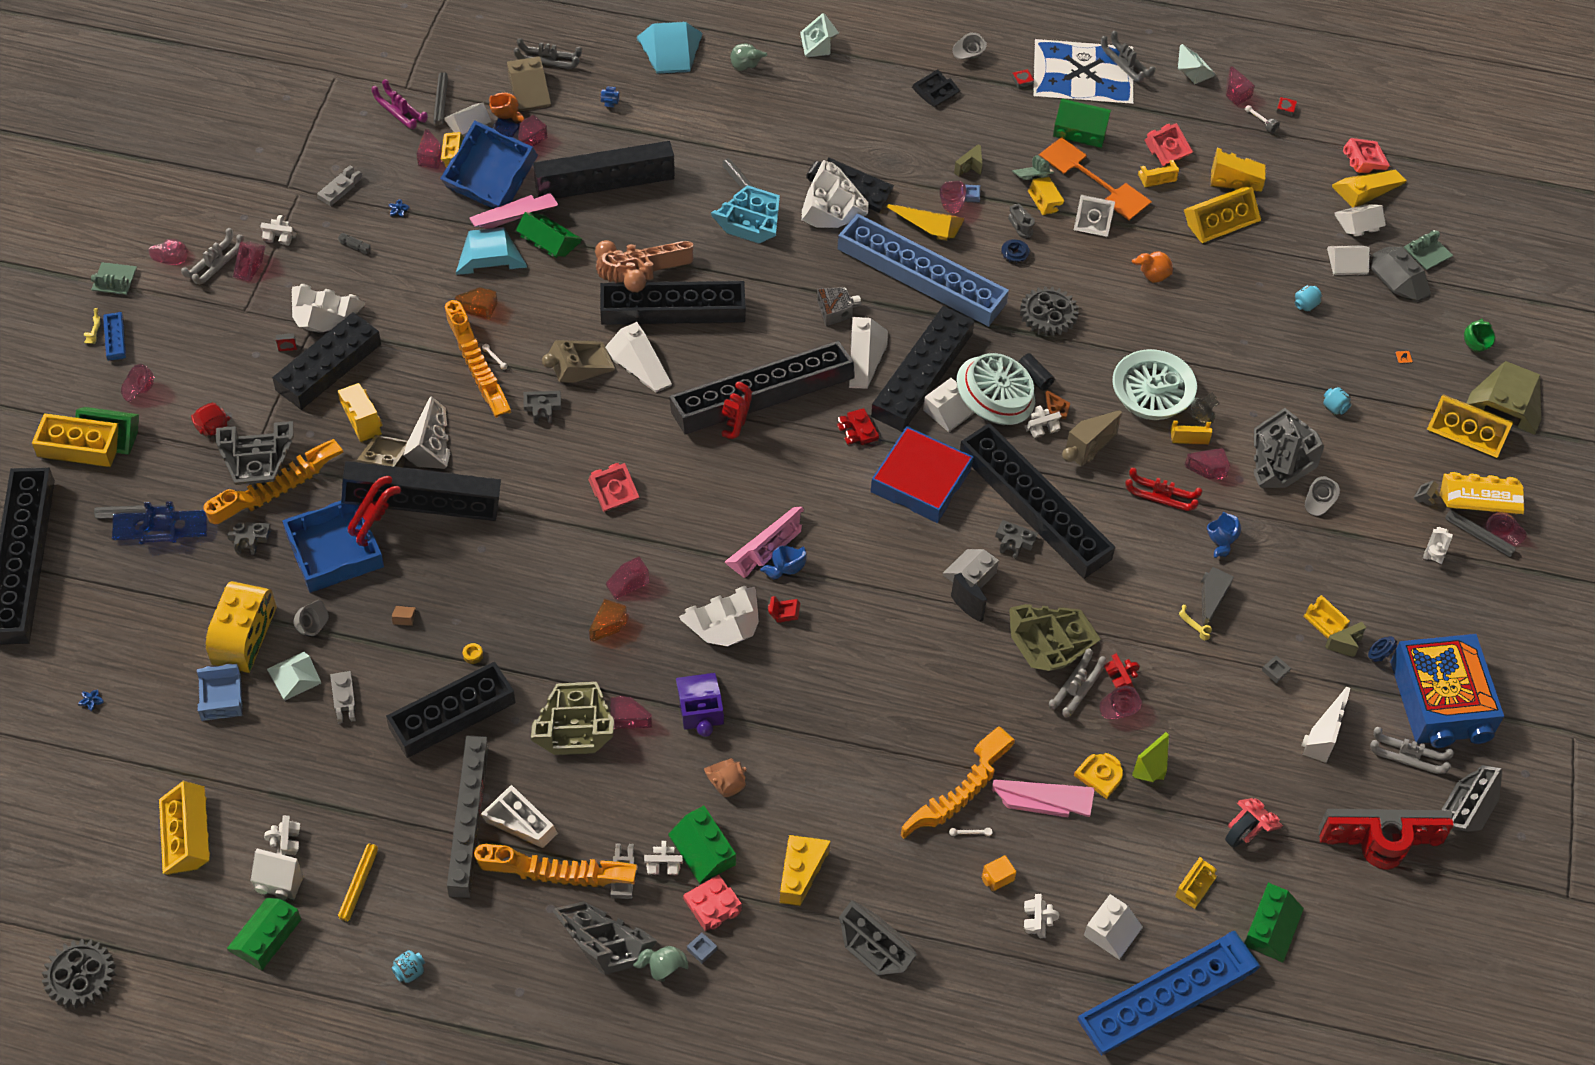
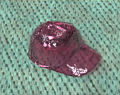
M961 181L945 182L940 188L942 205L947 212L957 213L963 207L966 198V186Z
M167 239L163 244L153 245L149 248V255L153 260L171 265L183 263L188 253L186 245L177 239Z
M143 364L135 365L130 370L121 387V394L126 401L130 402L139 393H147L152 388L154 382L152 371Z
M1497 512L1486 523L1487 531L1513 546L1522 543L1527 536L1525 530L1517 523L1516 519L1508 513Z
M1127 685L1121 686L1102 699L1099 706L1100 712L1107 719L1129 717L1140 710L1142 700L1135 688Z

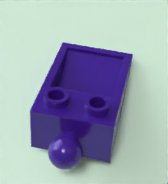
M710 673L676 678L684 730L697 728L699 735L703 737L711 735L713 726L724 724L723 706L716 674Z

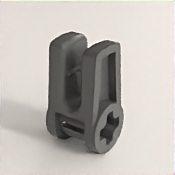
M1020 204L1010 206L1009 211L1011 214L1008 216V219L1018 235L1022 238L1032 237V227L1035 223L1034 218Z

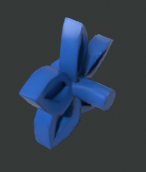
M401 199L397 200L396 204H388L392 209L390 216L398 213L400 217H404V211L410 208L408 205L402 204Z
M93 690L90 694L82 691L84 699L78 703V706L87 705L88 709L92 712L95 705H100L104 701L99 697L98 690Z

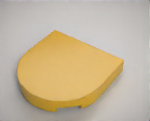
M1108 753L1092 754L1075 771L1074 776L1087 786L1094 788V791L1105 799H1108L1121 783L1123 770L1120 761L1113 755Z

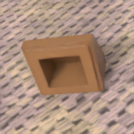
M396 606L392 614L393 624L413 626L416 608Z

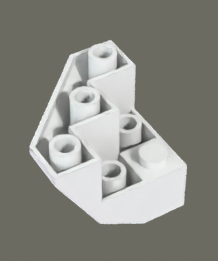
M823 160L808 190L802 209V221L817 228H839L848 224L857 213L866 216L868 214V201L834 163Z
M300 284V286H293L292 317L300 328L314 332H326L333 329L352 312L357 314L365 305V302L359 300L360 297L349 294V296L340 297L335 295V291L329 289L316 292L311 290V286Z
M746 585L736 589V593L729 597L722 598L720 595L710 599L711 603L706 606L696 608L695 605L685 609L686 613L679 616V618L707 643L723 646L736 644L752 637L758 625L755 587L747 588Z

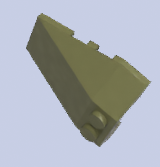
M1505 361L1471 392L1466 404L1484 410L1485 406L1488 405L1518 417L1521 420L1517 428L1535 435L1541 421L1540 374Z
M1025 604L1011 607L1009 610L1011 638L1031 668L1047 671L1064 668L1084 654L1086 649L1092 648L1101 640L1080 609L1059 607L1058 610L1049 609L1048 606L1032 608V605Z
M597 682L556 684L548 697V703L545 708L540 710L539 718L534 720L531 731V741L553 755L595 753L613 737L614 719L609 713V708L605 704Z

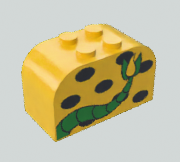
M233 581L227 584L210 622L206 636V650L211 665L237 664L240 671L250 673L277 608L271 589Z

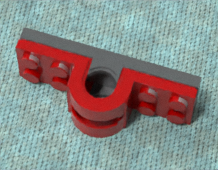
M1327 809L1318 830L1320 843L1331 845L1337 843L1356 845L1361 843L1364 858L1374 867L1387 870L1397 867L1403 858L1406 857L1412 845L1430 844L1438 846L1443 844L1454 823L1451 810ZM1376 852L1388 858L1380 857Z

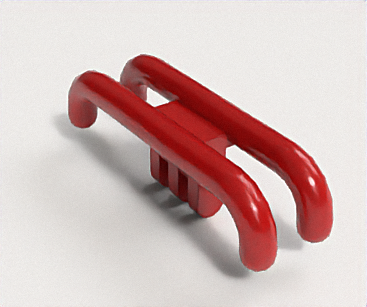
M737 382L735 386L744 392V399L732 393L730 395L731 400L726 399L724 401L722 414L731 418V420L727 421V424L734 427L733 432L727 430L721 432V435L725 438H737L740 435L741 427L746 422L752 391L742 382Z
M1136 468L1130 469L1129 475L1131 479L1126 480L1125 487L1131 494L1184 511H1192L1198 507L1199 502L1196 499L1202 495L1203 491L1201 488H1196L1194 492H1189L1174 487L1175 483L1173 482L1169 486L1167 485V480H1164L1163 483H1160V478L1153 481L1139 476ZM1133 481L1138 484L1154 488L1153 492L1151 493L1134 487ZM1173 494L1194 500L1187 504L1171 499V496Z
M390 476L381 477L374 482L348 525V533L351 536H357L356 542L359 546H368V540L364 538L374 521H380L381 515H384V509H387L389 506L386 501L393 494L401 492L399 486L390 487L382 493L377 502H373V498L380 487L392 482V477ZM363 517L365 523L363 524L360 530L356 529L358 523Z

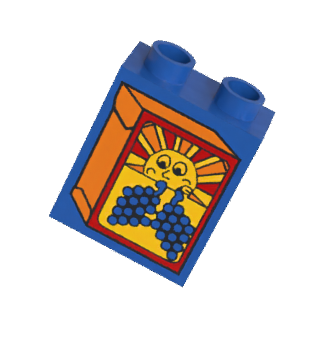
M1477 634L1400 641L1390 663L1415 742L1417 744L1431 743L1432 747L1443 748L1460 739H1470L1471 743L1474 744L1485 743L1493 739L1497 728L1504 718V714Z

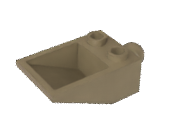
M555 340L549 353L542 358L543 366L553 368L559 382L575 383L615 370L604 343L598 341Z
M1118 410L1083 420L1069 432L1066 448L1062 452L1063 459L1066 462L1075 461L1080 466H1083L1086 462H1091L1095 454L1117 435L1122 412Z
M375 435L359 456L357 462L403 468L406 461L404 452L408 441Z

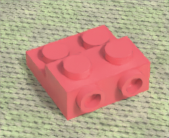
M1177 123L1173 125L1167 124L1159 131L1153 130L1147 134L1148 137L1144 140L1152 155H1157L1163 167L1170 164V160L1175 162L1191 155L1193 152Z
M1350 138L1343 147L1344 154L1350 159V166L1358 173L1369 174L1373 169L1386 171L1390 167L1377 141Z
M619 463L612 464L608 467L609 469L604 471L602 469L596 470L591 473L588 479L603 512L639 499L625 463L621 465Z
M720 875L683 895L684 901L705 932L709 929H716L728 918H735L741 911V902L731 887H727Z

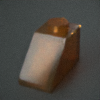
M480 287L455 297V300L461 303L465 313L487 319L491 318L498 304L495 291Z
M604 599L589 629L590 641L594 642L620 632L622 626L627 624L629 618L626 606Z

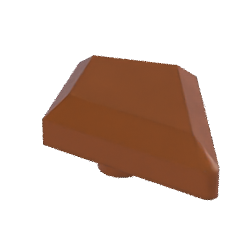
M1047 390L1045 395L1047 409L1049 410L1048 415L1060 412L1061 418L1066 419L1070 402Z

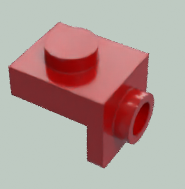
M772 596L768 605V612L777 623L798 620L801 603L798 599L779 601L776 596Z

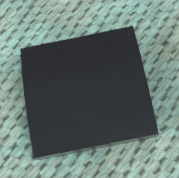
M939 69L917 81L912 86L922 99L934 107L960 92V89L952 79L949 78L947 80Z
M962 573L954 575L951 592L952 599L970 617L979 622L983 621L987 602L983 592L978 585L970 587Z

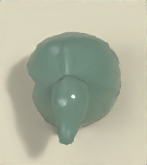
M748 43L738 44L731 52V63L735 70L744 71L748 67H756L760 58L766 57L767 53L756 49Z
M673 946L663 947L656 952L651 949H645L639 954L638 960L633 964L635 968H643L650 963L653 978L664 982V978L678 967L688 969V960L684 952Z

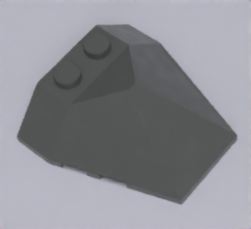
M1286 408L1254 428V447L1256 448V455H1254L1256 469H1254V475L1258 485L1261 488H1286L1319 465L1324 449L1319 434ZM1283 433L1303 439L1292 475L1273 470L1275 460L1263 456L1264 452L1270 453L1272 451V446L1267 443V439L1281 441Z
M293 421L274 423V433L238 437L236 426L216 428V444L235 485L275 481L294 438Z
M584 901L554 908L553 911L590 963L603 974H610L633 967V964L638 960L639 954L645 949H652L657 941L638 927H635L633 930L623 925L624 921L619 918L617 921L606 917L607 912Z

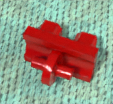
M1117 653L1112 655L1113 660L1105 664L1104 667L1109 677L1120 673L1121 677L1112 681L1117 692L1127 688L1130 692L1135 690L1129 675H1132L1133 678L1138 677L1137 671L1140 665L1138 662L1131 663L1130 659L1124 661L1126 664L1124 667Z

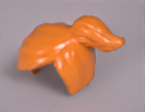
M498 93L490 96V110L496 117L500 119L512 118L517 124L525 122L523 115L518 112L519 105L515 96L510 93Z
M1163 252L1144 253L1136 259H1132L1133 264L1141 265V271L1151 282H1161L1173 273L1171 259Z

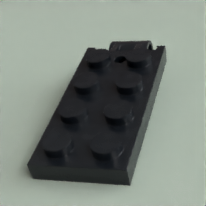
M829 157L827 162L834 163L841 169L868 201V208L880 213L893 191L894 185ZM815 161L806 174V178L810 182H813L821 165L819 161Z

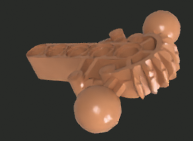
M603 240L595 248L597 274L603 280H608L609 282H624L627 290L639 292L646 286L647 280L653 279V271L692 263L693 243L681 241L642 250L636 249L635 245L630 244L627 245V251L623 253L621 250H617L613 242Z

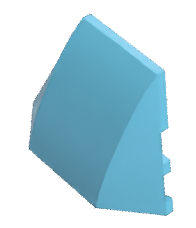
M687 22L655 23L638 35L637 40L643 46V50L647 53L649 61L657 74L690 72L695 59V53L702 38V32Z
M747 185L736 193L728 203L724 202L720 209L712 211L711 216L726 233L759 244L776 236L780 195Z
M504 227L471 230L468 232L456 275L474 273L473 268L509 265V269L527 267Z

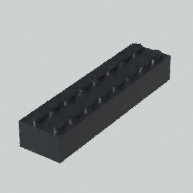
M670 141L533 162L535 187L538 197L551 193L554 199L675 179L674 153Z
M646 282V286L639 292L627 290L624 283H600L601 325L633 324L636 322L638 324L745 322L746 315L745 282Z
M942 306L872 403L871 417L903 432L924 404L925 396L934 390L972 336L975 320Z
M345 461L342 481V504L361 505L374 482L381 477L390 476L392 477V482L381 486L373 498V502H377L385 490L393 486H399L401 492L393 494L386 501L389 504L387 509L496 521L501 479Z

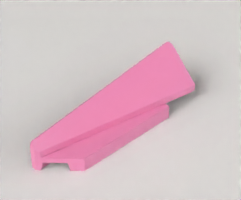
M551 193L536 199L530 195L470 217V220L474 226L490 229L522 218L524 212L537 213L553 209L558 206V203Z
M794 507L727 559L725 563L743 578H746L757 564L758 566L766 564L772 558L774 550L779 546H786L801 532L802 525L799 523L800 514L804 511L803 507Z
M994 780L992 785V791L996 792L1001 797L1002 803L1010 809L1067 818L1069 817V812L1090 817L1094 796V788L1006 780Z

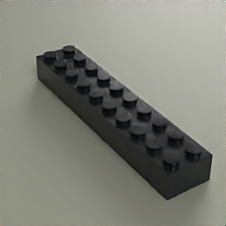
M836 341L669 396L671 413L686 435L731 420V418L722 414L724 401L726 399L731 400L730 395L732 393L744 399V392L735 386L737 382L744 383L752 391L748 410L749 414L854 379V361L841 343Z
M990 423L961 441L960 451L973 456L972 468L1083 579L1113 559L1116 547Z
M50 467L10 468L0 528V645L30 644L55 483Z

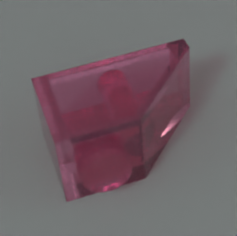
M1232 66L1227 77L1226 97L1238 106L1252 98L1255 85Z
M535 115L520 123L519 141L534 147L548 138L547 126Z
M425 129L417 151L418 166L438 169L440 163L443 162L441 161V144L428 129Z
M250 241L240 242L233 277L251 281L262 264L265 246Z
M1223 448L1187 454L1185 461L1187 469L1209 480L1227 477L1230 468Z
M636 557L622 564L606 582V586L613 597L617 599L648 584L649 570L641 558Z
M625 696L611 698V716L614 719V729L652 728L651 713L633 698Z

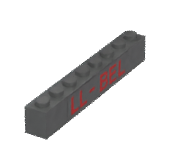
M466 736L447 880L449 897H471L475 865L474 851L477 848L489 751L487 737Z

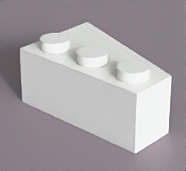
M512 785L481 813L486 823L541 848H544L558 834L554 825Z

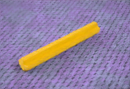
M368 844L365 848L338 914L340 920L349 921L378 852L376 845Z

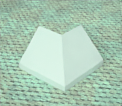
M824 13L800 32L805 56L830 55V41L839 32Z
M1183 44L1180 46L1178 70L1185 73L1194 84L1216 75L1197 53Z
M305 652L267 669L284 701L321 684L311 658Z

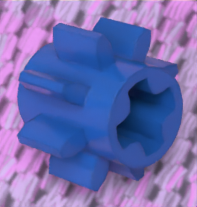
M607 86L606 90L602 89L601 102L605 103L604 106L614 107V104L619 103L620 92L616 91V87Z

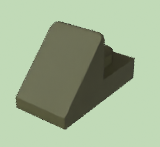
M979 144L955 162V175L960 177L970 169L981 175L982 153Z
M1360 622L1330 635L1325 647L1328 650L1354 657L1359 648L1356 642L1363 638L1366 626L1363 622Z

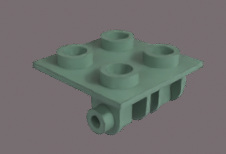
M1039 155L1033 157V167L1012 170L1022 180H1030L1033 178L1032 176L1048 177L1049 174L1054 173L1050 169L1049 162Z
M1432 230L1429 234H1425L1403 247L1426 270L1453 257L1438 241L1440 233L1437 230Z
M102 262L98 273L91 275V281L94 282L91 291L127 295L137 266Z

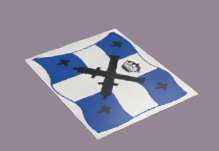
M1035 39L1034 96L1133 104V79L1103 51L1101 44ZM1108 45L1117 56L1120 55V52L1114 45Z

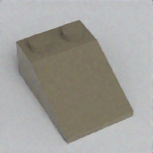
M540 56L508 61V77L513 95L518 100V112L551 106Z

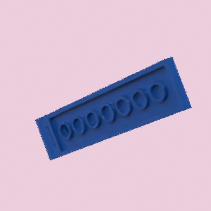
M1232 931L1079 1015L1077 1020L1102 1056L1170 1017L1173 1019L1242 981L1247 976L1255 973L1261 966L1237 932Z

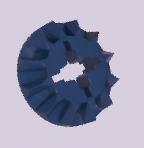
M1016 239L1006 241L1001 249L1004 259H1008L1009 262L1015 261L1016 264L1018 261L1024 262L1030 252L1025 242Z
M1392 636L1379 639L1370 648L1368 657L1374 662L1383 661L1384 658L1388 657L1396 649L1397 641Z

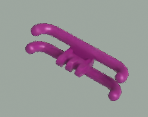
M387 79L382 81V85L387 95L391 97L392 104L388 103L380 95L377 86L372 87V94L376 101L409 129L417 127V120L423 123L427 121L428 114L426 112L420 114L410 106L407 100L391 89ZM410 113L414 118L409 120L404 115Z

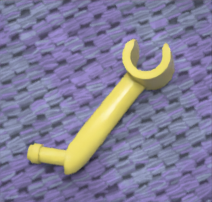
M94 308V326L91 333H84V336H86L84 343H96V334L101 323L98 316V308Z
M1182 605V610L1179 612L1180 617L1200 633L1202 640H1209L1210 634L1208 633L1212 631L1211 626L1205 625L1201 627L1185 613L1187 606Z

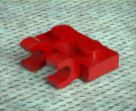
M864 408L848 412L847 416L838 418L840 423L837 426L840 431L850 427L853 429L845 432L847 437L844 440L847 445L857 441L864 445L879 439V435Z

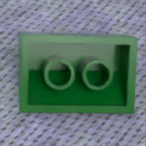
M1061 98L1053 136L1102 148L1111 110Z
M524 212L516 229L517 232L521 233L522 238L528 241L532 240L535 242L534 245L536 247L546 249L548 254L555 258L558 256L565 257L582 241V238L540 213Z
M82 407L76 410L75 418L118 423L116 453L130 454L138 434L139 414Z
M705 806L685 815L668 834L699 884L736 865L735 851Z
M1268 882L1244 944L1247 948L1283 963L1304 910L1303 906L1288 890Z
M266 898L227 947V950L262 971L301 921L298 909L282 899Z

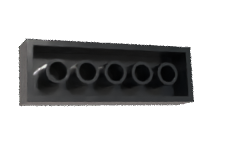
M352 312L272 377L275 390L302 410L381 345L379 331Z
M494 661L386 715V719L391 733L405 756L409 758L515 704V694Z

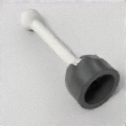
M1246 106V112H1251L1265 122V128L1271 134L1279 129L1280 122L1276 119L1267 120L1252 110L1251 106Z

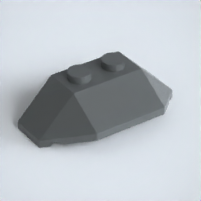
M1385 247L1373 253L1371 269L1393 293L1412 299L1414 302H1419L1431 295L1425 271L1403 247Z
M1482 765L1477 771L1470 773L1457 782L1441 809L1451 810L1454 823L1452 829L1462 831L1483 829L1499 801L1502 779L1501 768Z
M851 900L840 915L839 920L845 948L875 974L905 972L917 956L908 940L876 913Z

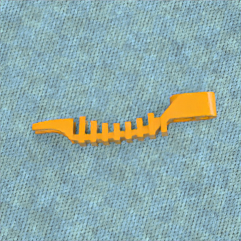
M999 726L981 740L974 749V752L979 756L980 766L977 767L974 764L971 767L972 773L970 772L967 775L968 781L964 780L962 782V789L959 786L956 787V795L950 791L948 793V800L943 795L940 796L939 804L934 798H931L929 800V807L925 804L902 826L901 837L905 839L920 827L943 825L946 822V818L950 819L953 817L954 812L958 813L961 806H966L968 800L971 801L974 798V794L977 795L981 787L984 788L987 785V781L993 778L994 769L991 765L1014 745L1015 739Z
M481 844L474 851L477 863L482 870L516 873L520 875L521 879L529 877L532 881L539 879L542 882L551 881L556 884L561 882L564 885L571 883L574 886L581 884L586 887L588 885L592 887L601 885L604 887L610 883L635 884V876L638 869L635 864L601 861L602 868H599L595 859H590V865H588L587 861L581 860V866H579L578 861H572V865H569L568 861L563 860V863L560 864L558 860L553 859V863H550L549 859L544 857L542 862H540L538 855L528 857L509 846Z

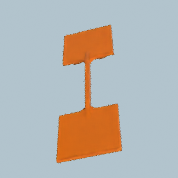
M1062 137L1039 154V156L1047 160L1063 174L1071 168H1078L1108 189L1111 195L1106 200L1115 201L1114 210L1129 221L1152 203L1151 200L1127 183L1118 189H1114L1084 168L1079 162L1087 157V155Z

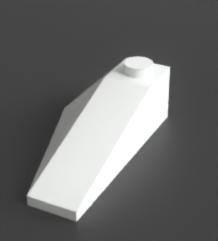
M637 322L621 328L605 347L617 365H622L628 373L634 374L640 379V382L655 393L672 386L646 334Z
M1349 687L1344 689L1315 724L1309 736L1305 735L1302 746L1305 747L1303 755L1325 763L1327 762L1340 729L1341 719L1350 692Z

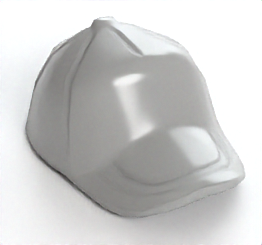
M978 33L966 34L955 43L953 55L957 59H974L984 52L987 43Z
M1327 476L1316 478L1311 484L1305 500L1306 510L1315 516L1324 514L1339 497L1340 488L1338 483Z
M317 600L297 611L293 620L294 627L303 635L315 636L326 624L329 615L323 602Z

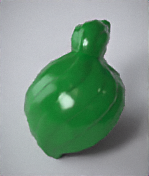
M1481 318L1466 327L1464 341L1468 348L1475 352H1482L1493 346L1495 343V333L1489 322H1485Z

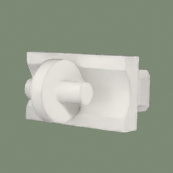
M281 215L277 217V220L272 219L271 224L261 222L260 226L263 231L262 239L267 243H273L274 237L280 236L279 243L289 246L292 238H296V232L293 231V227H289L290 223L284 221V216Z
M1041 406L1035 407V413L1030 414L1031 419L1034 420L1028 421V425H1025L1026 432L1030 431L1034 439L1045 434L1043 426L1046 425L1050 433L1058 432L1061 429L1059 423L1061 418L1060 412L1048 415V409L1043 410Z
M1441 527L1433 529L1423 559H1431L1442 564L1453 534L1448 533L1447 529Z
M283 815L282 822L279 824V831H277V826L273 825L271 830L266 831L264 834V839L270 842L271 847H275L276 842H278L277 854H297L299 842L288 840V836H298L300 823L289 821L290 816Z
M662 841V847H653V853H661V855H644L648 875H659V864H668V875H679L680 864H683L682 855H666V853H674V847H666V841Z
M1035 894V899L1025 901L1026 914H1035V919H1025L1024 921L1026 933L1037 934L1039 938H1046V921L1047 926H1053V921L1059 919V912L1053 910V905L1051 904L1047 905L1046 910V902L1042 900V894Z

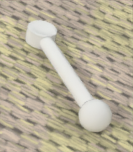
M488 344L482 346V350L488 352L500 364L502 370L507 369L508 365L503 363L490 350Z
M951 828L949 833L951 836H956L957 834H984L990 837L992 829L956 830Z

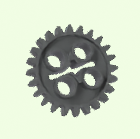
M1044 286V290L1037 287V292L1031 290V293L1026 294V297L1022 299L1020 316L1023 317L1022 322H1026V327L1032 326L1031 331L1037 329L1038 334L1044 332L1045 336L1048 333L1054 336L1055 332L1061 335L1062 330L1067 333L1068 328L1072 329L1073 324H1076L1079 313L1076 301H1072V295L1066 296L1067 291L1060 293L1061 288L1054 291L1053 286L1050 290L1046 286Z
M81 939L79 945H76L75 941L72 940L70 947L64 943V950L55 949L57 956H49L51 963L44 964L47 971L42 972L45 978L42 980V983L46 986L44 989L49 994L52 1001L55 1000L58 1005L63 1003L65 1008H68L72 1003L73 1007L77 1009L79 1003H82L83 1007L86 1008L87 1001L90 1000L92 1004H95L94 998L96 996L102 999L101 992L110 991L107 984H114L111 977L116 976L113 970L116 965L112 961V955L108 954L107 948H102L99 942L94 946L93 941L90 940L86 945L84 940ZM80 957H81V959H80L78 962H74V963H73V961H74L76 958H80ZM99 967L95 972H90L93 968ZM68 975L66 979L59 981L62 976ZM85 985L83 989L77 990L79 986Z

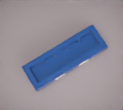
M122 312L104 314L107 361L126 358Z

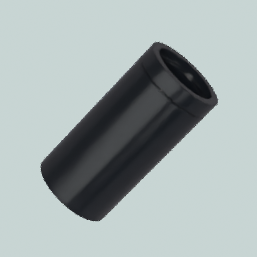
M1031 353L1025 354L1018 363L1027 370L1032 381L1042 391L1048 389L1053 384L1055 377Z

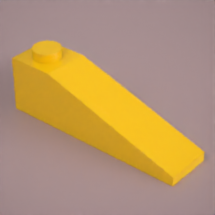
M1397 170L1348 177L1332 184V188L1353 208L1406 183L1407 180Z
M888 204L887 207L928 233L937 235V239L945 241L948 238H954L964 222V218L892 204Z

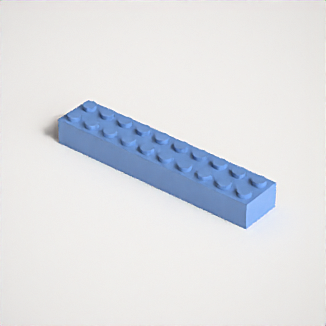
M858 213L838 235V250L988 327L1007 304L1008 289Z

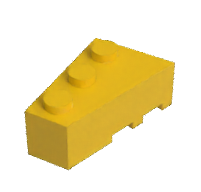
M1217 148L1211 169V186L1233 189L1253 187L1254 191L1262 192L1265 183V164L1248 158L1244 160L1236 157L1234 153L1227 154L1222 152V149Z
M357 383L338 390L342 407L359 441L363 442L373 438L375 435H381L380 427L382 422L377 415L373 403L369 400L366 389H362L360 384Z
M789 835L780 890V903L801 906L815 876L820 871L821 865L830 852L831 841Z

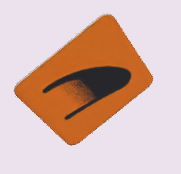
M1409 351L1396 352L1399 363L1412 362Z

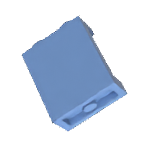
M225 664L224 666H207L197 669L200 702L198 704V713L201 721L243 716L241 673L238 665Z

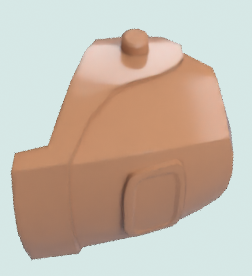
M732 758L704 768L707 778L723 797H730L739 793L746 785L744 774L747 771L746 767L742 768L741 762H734Z

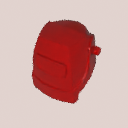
M212 402L197 409L191 415V420L200 434L212 436L216 435V428L227 426L230 417H226L224 410Z

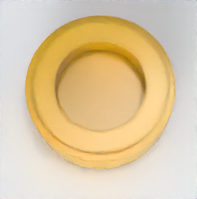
M475 643L466 645L463 649L464 660L469 664L480 662L483 658L481 646Z

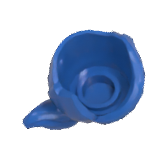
M1223 512L1217 520L1207 525L1210 539L1219 545L1214 551V558L1218 556L1226 557L1231 550L1230 544L1241 533V524L1234 515Z
M779 546L772 553L774 566L765 565L760 571L766 573L771 579H778L782 574H795L799 572L806 564L807 553L805 547L795 549L788 546Z

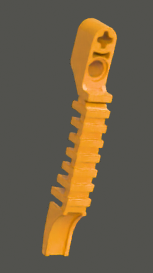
M457 300L447 302L445 304L447 321L457 339L462 356L465 358L473 378H475L478 389L481 391L482 397L489 404L495 418L505 413H511L508 402L499 384H497L496 377L488 368V364L481 354L480 347L478 348V342L474 338L468 317L461 303Z
M334 439L327 441L306 452V462L301 455L297 456L299 466L296 467L292 461L289 463L291 470L287 471L285 467L281 469L283 475L279 476L277 474L274 482H265V485L256 483L258 488L256 490L250 484L245 492L229 489L210 499L204 504L206 516L210 523L219 524L245 508H248L250 512L255 510L254 506L260 508L264 502L267 501L269 503L272 501L271 498L279 497L282 492L285 494L289 488L297 487L296 484L304 483V480L307 478L310 480L313 478L312 475L319 473L325 463L344 452Z

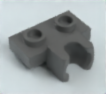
M561 390L523 392L524 411H533L534 424H538L540 417H546L548 423H552V410H561Z
M1283 433L1281 441L1267 439V443L1272 446V451L1270 453L1264 452L1263 456L1275 460L1273 470L1292 475L1303 439Z
M1002 520L995 537L1002 540L999 549L1000 553L1011 549L1014 552L1013 558H1017L1022 547L1028 550L1032 549L1038 533Z
M231 521L227 535L228 541H234L236 554H240L244 548H249L251 550L250 554L254 555L258 546L257 542L267 543L271 527L268 523Z

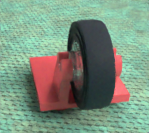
M1258 799L1239 800L1237 804L1243 810L1228 825L1231 830L1228 832L1225 841L1235 848L1243 841L1249 843L1263 828L1267 831L1281 829L1283 825L1274 813H1269L1263 808L1264 804Z

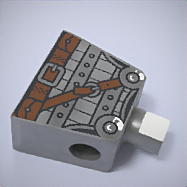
M845 287L817 290V302L825 326L850 319L853 307L861 306L860 296L850 297Z

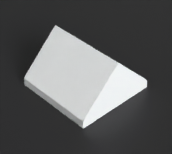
M1328 246L1327 250L1333 275H1368L1370 247Z

